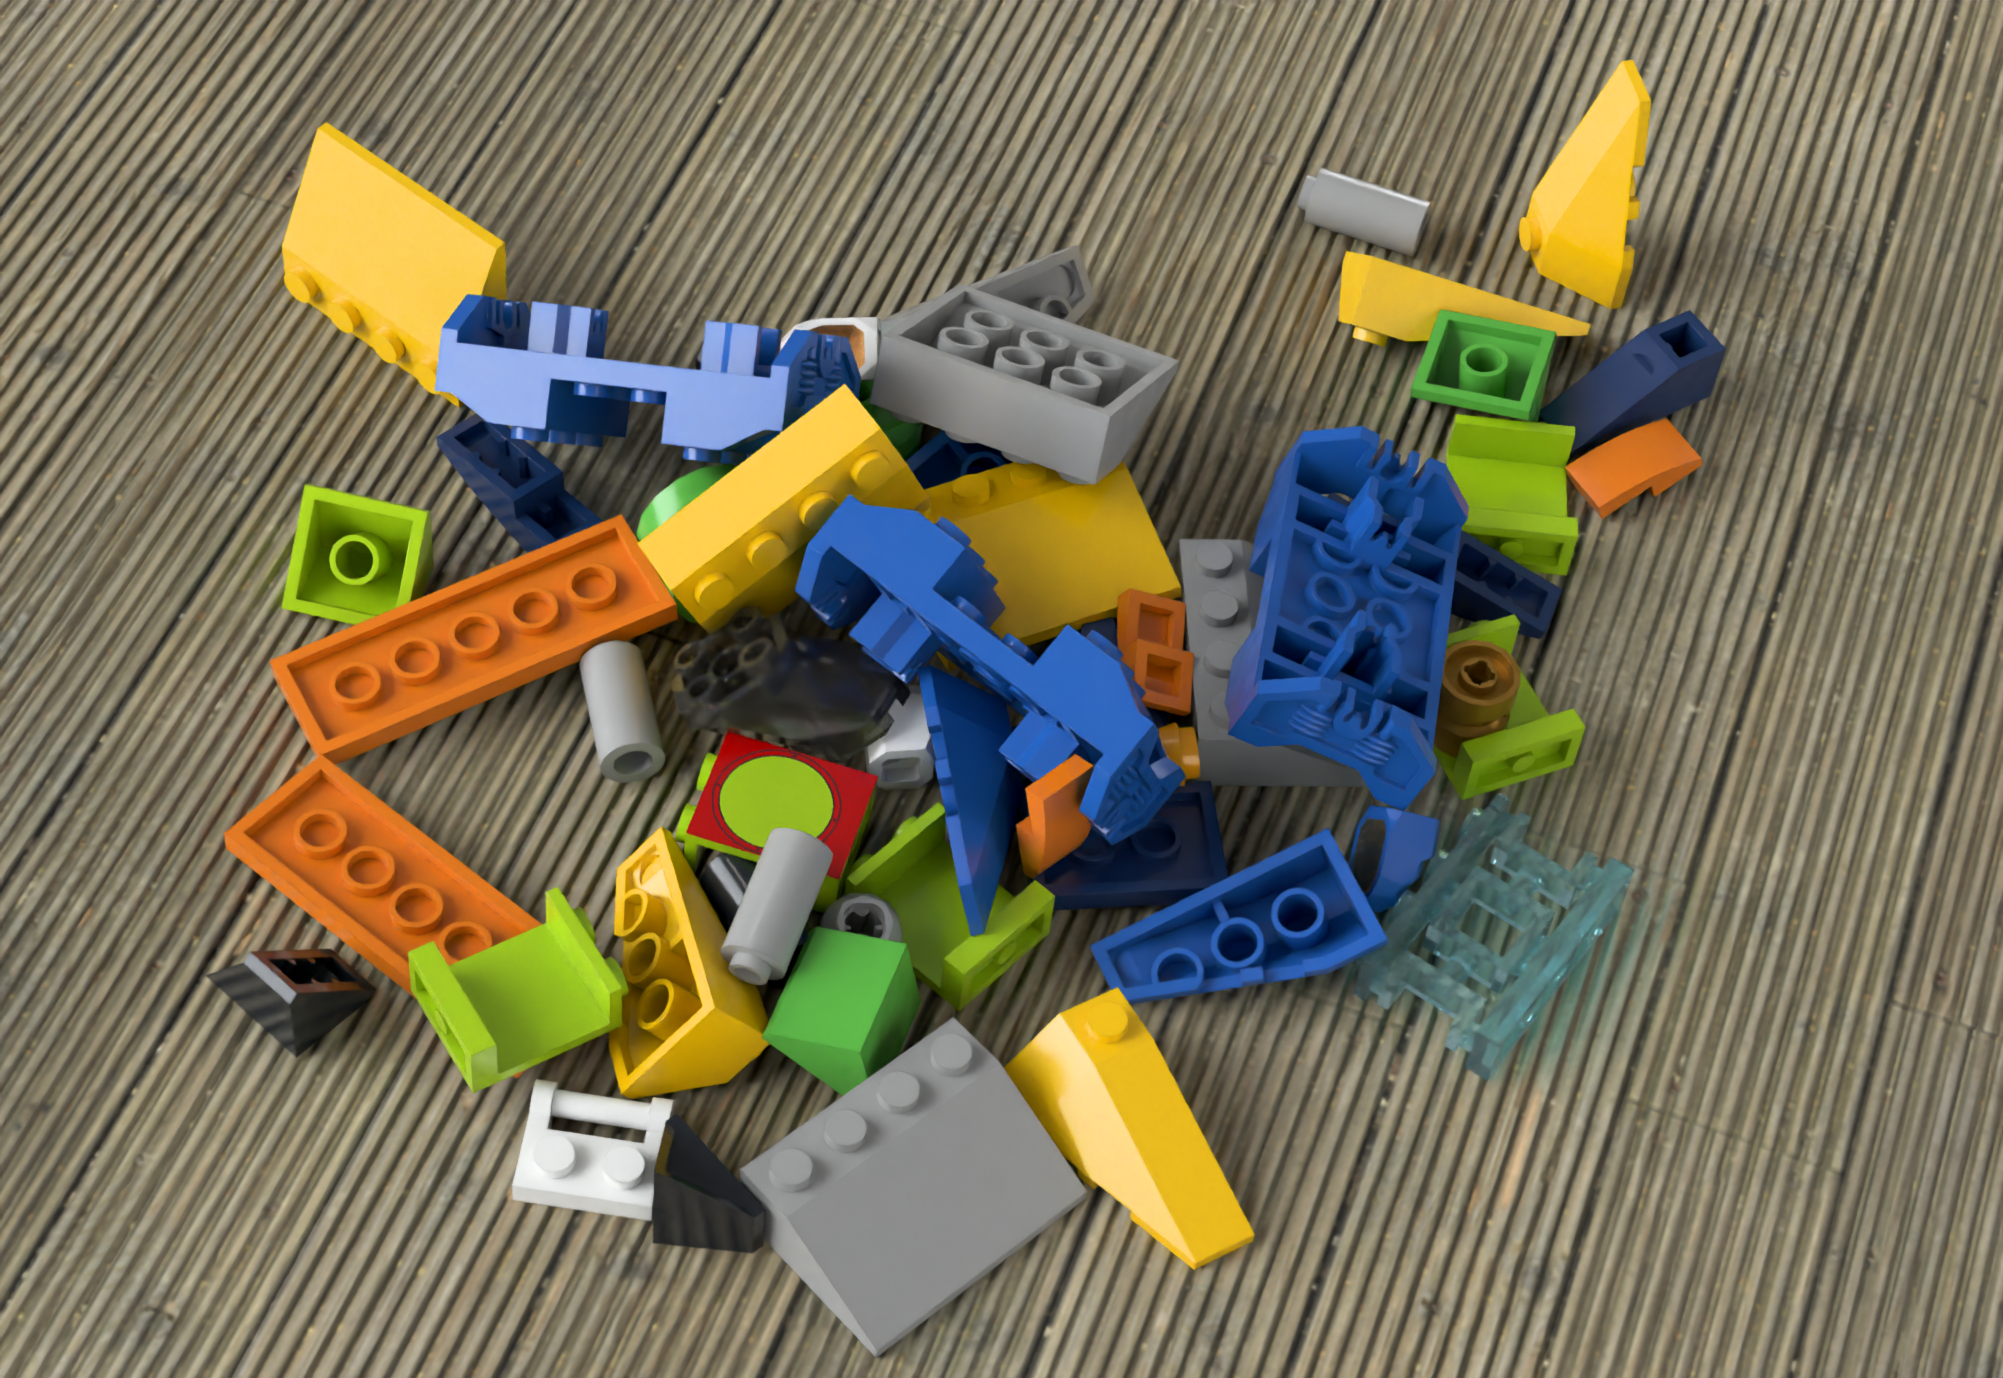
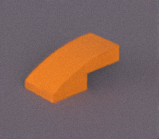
M1663 419L1635 428L1611 439L1565 466V470L1570 482L1600 518L1603 519L1646 489L1653 497L1657 496L1702 466L1703 462L1702 458L1668 419Z
M1129 588L1118 596L1117 645L1118 649L1123 653V657L1120 660L1135 673L1132 679L1145 690L1146 693L1141 700L1146 707L1186 716L1191 712L1194 653L1183 650L1186 603Z
M1074 754L1025 788L1030 816L1016 825L1023 872L1031 879L1082 845L1091 829L1089 819L1079 812V807L1094 766L1077 754Z

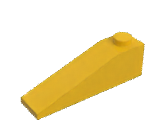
M1633 60L1621 61L1533 191L1527 216L1521 218L1519 224L1521 246L1524 251H1530L1540 275L1609 309L1621 308L1633 269L1635 250L1631 245L1624 246L1627 220L1638 219L1640 201L1635 196L1636 188L1633 168H1640L1645 164L1651 110L1650 96Z
M1346 251L1343 259L1338 321L1355 326L1353 338L1386 347L1389 337L1403 341H1429L1440 309L1555 331L1556 336L1588 335L1591 325L1374 256Z
M661 826L617 868L614 935L623 939L621 970L627 982L628 994L622 997V1026L609 1032V1050L620 1092L629 1099L728 1083L748 1063L755 1060L770 1044L762 1038L768 1024V1018L756 985L740 980L729 971V963L722 957L720 952L727 933L671 831Z
M1118 987L1059 1013L1004 1067V1070L1063 1157L1078 1168L1077 1176L1094 1190L1099 1185L1128 1208L1132 1221L1193 1270L1253 1242L1255 1234L1159 1048Z

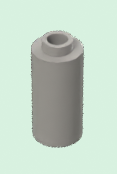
M1322 167L1317 177L1307 175L1299 195L1297 208L1306 210L1304 222L1414 257L1428 221L1431 202Z
M612 640L596 645L581 657L579 669L601 772L606 778L615 782L627 783L644 780L662 768L665 762V754L642 652L634 644L621 640Z
M775 828L770 832L720 951L722 957L729 963V971L740 980L754 985H765L768 980H779L785 976L833 859V853L830 848L814 836L791 828Z

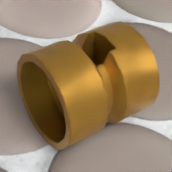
M1479 640L1458 642L1446 649L1434 745L1440 751L1457 758L1462 742L1507 729L1510 711L1514 706L1520 686L1521 672L1515 659L1505 649L1490 642Z

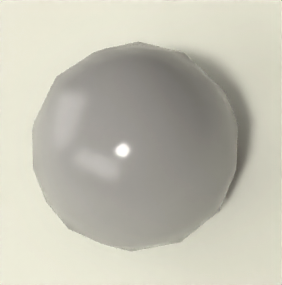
M849 893L828 906L819 921V927L902 943L903 933L898 914L888 901L873 893Z

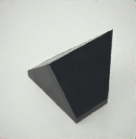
M331 948L250 951L243 963L205 975L296 1058L367 1003L376 991V988Z
M675 1114L665 1122L654 1169L653 1243L754 1253L764 1244L766 1210L678 1114Z

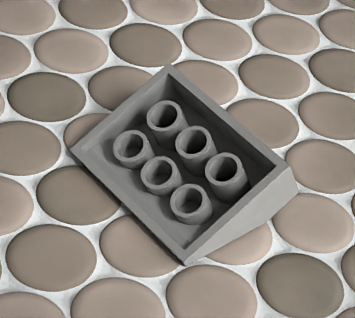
M958 284L882 336L870 403L890 410V414L900 421L907 423L923 422L945 430L946 435L955 441L981 443L1000 450L1001 454L1010 461L1021 464L1036 463L1058 471V475L1065 481L1074 484L1084 485L1091 483L1096 485L1122 461L1175 376L1179 360Z
M1179 539L1174 572L1181 585L1182 597L1172 600L1186 603L1183 650L1194 653L1191 712L1183 716L1184 727L1193 726L1195 730L1200 760V777L1189 779V782L1211 781L1212 786L1367 787L1358 770L1301 745L1256 747L1228 735L1230 719L1224 703L1232 660L1256 627L1264 577L1249 571L1254 546L1252 543L1243 540Z
M954 1017L740 1169V1183L766 1210L764 1240L876 1358L1085 1200L1087 1190L1000 1062Z

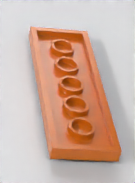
M620 514L274 658L269 662L273 676L316 757L322 754L333 764L337 765L580 661L581 657L596 645L612 640L625 642L677 620V605L654 566L637 544L638 540L623 515Z
M322 754L224 833L227 850L414 998L415 996L411 991L409 951L434 941L449 966L542 925ZM524 1070V1071H522V1072H519V1073H517V1074H515V1075H513V1076L517 1079V1078H519L526 1070Z

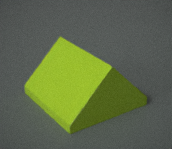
M305 484L281 608L356 625L421 598L434 569L431 511L313 484Z

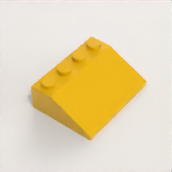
M326 122L317 128L282 244L286 288L298 301L309 303L328 316L341 331L354 334L374 348L375 352L384 361L391 364L395 363L413 375L427 391L433 394H440L460 408L464 403L455 395L448 392L435 391L441 328L467 294L507 300L505 242Z
M844 384L637 544L670 591L695 620L724 648L730 651L800 597L795 592V587L807 545L849 494L864 505L913 510L926 500L928 495L879 425L847 385Z
M1123 461L1096 485L1091 483L1084 485L1074 484L1065 481L1058 475V471L1036 463L1021 464L1012 462L976 474L963 475L956 480L924 489L928 498L913 509L933 524L940 517L946 518L970 538L972 542L969 547L984 559L983 567L998 580L997 585L993 589L1006 608L990 628L1001 640L1009 633L1026 646L1057 637L1067 624L1073 629L1079 630L1082 629V624L1109 617L1116 618L1118 596L1129 588L1169 599L1182 597L1181 585L1129 470ZM936 651L948 671L958 668Z

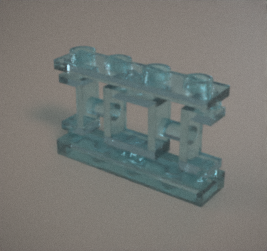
M1500 792L1485 810L1478 806L1471 810L1458 831L1457 840L1459 842L1451 851L1443 847L1435 854L1424 873L1423 881L1425 883L1420 890L1414 893L1408 889L1397 901L1388 919V923L1391 925L1384 932L1389 944L1353 962V966L1359 969L1353 994L1360 999L1366 1001L1373 992L1379 996L1377 1004L1388 1010L1406 988L1454 1018L1455 1020L1451 1023L1444 1046L1455 1053L1460 1047L1468 1051L1469 1056L1465 1067L1486 1081L1494 1074L1620 910L1635 871L1613 857L1601 869L1596 866L1598 857L1588 851L1572 871H1568L1522 843L1525 839L1531 817L1521 811L1516 817L1508 813L1507 810L1511 799ZM1496 838L1497 841L1490 863L1513 876L1508 884L1476 865ZM1536 890L1566 909L1571 906L1583 890L1584 894L1552 935L1547 937L1555 912L1531 898ZM1473 903L1478 904L1523 932L1504 957L1455 928L1456 924ZM1428 923L1422 947L1446 961L1440 970L1409 951L1404 954ZM1470 976L1501 995L1514 977L1518 976L1517 980L1482 1025H1479L1478 1023L1481 1020L1487 999L1464 986L1465 980Z

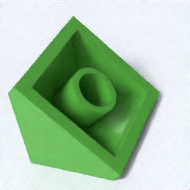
M1440 309L1413 381L1410 397L1538 423L1555 345L1556 332Z
M819 926L813 928L805 940L762 1038L844 1096L898 1057L920 1006L921 999L907 943Z

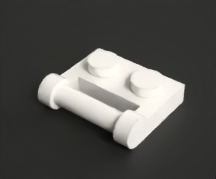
M536 1079L531 1096L528 1121L512 1184L513 1200L652 1221L654 1169L665 1122L674 1114V1100L653 1097L651 1103L618 1099L559 1090L558 1082ZM553 1117L644 1130L646 1131L644 1143L552 1130L551 1126Z

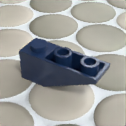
M1690 310L1640 332L1541 409L1538 422L1575 427V439L1569 455L1570 458H1573L1619 435L1710 397L1726 348Z

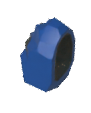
M1369 806L1357 825L1349 868L1372 911L1382 912L1398 905L1408 885L1422 876L1426 860L1435 857L1440 820L1388 807Z

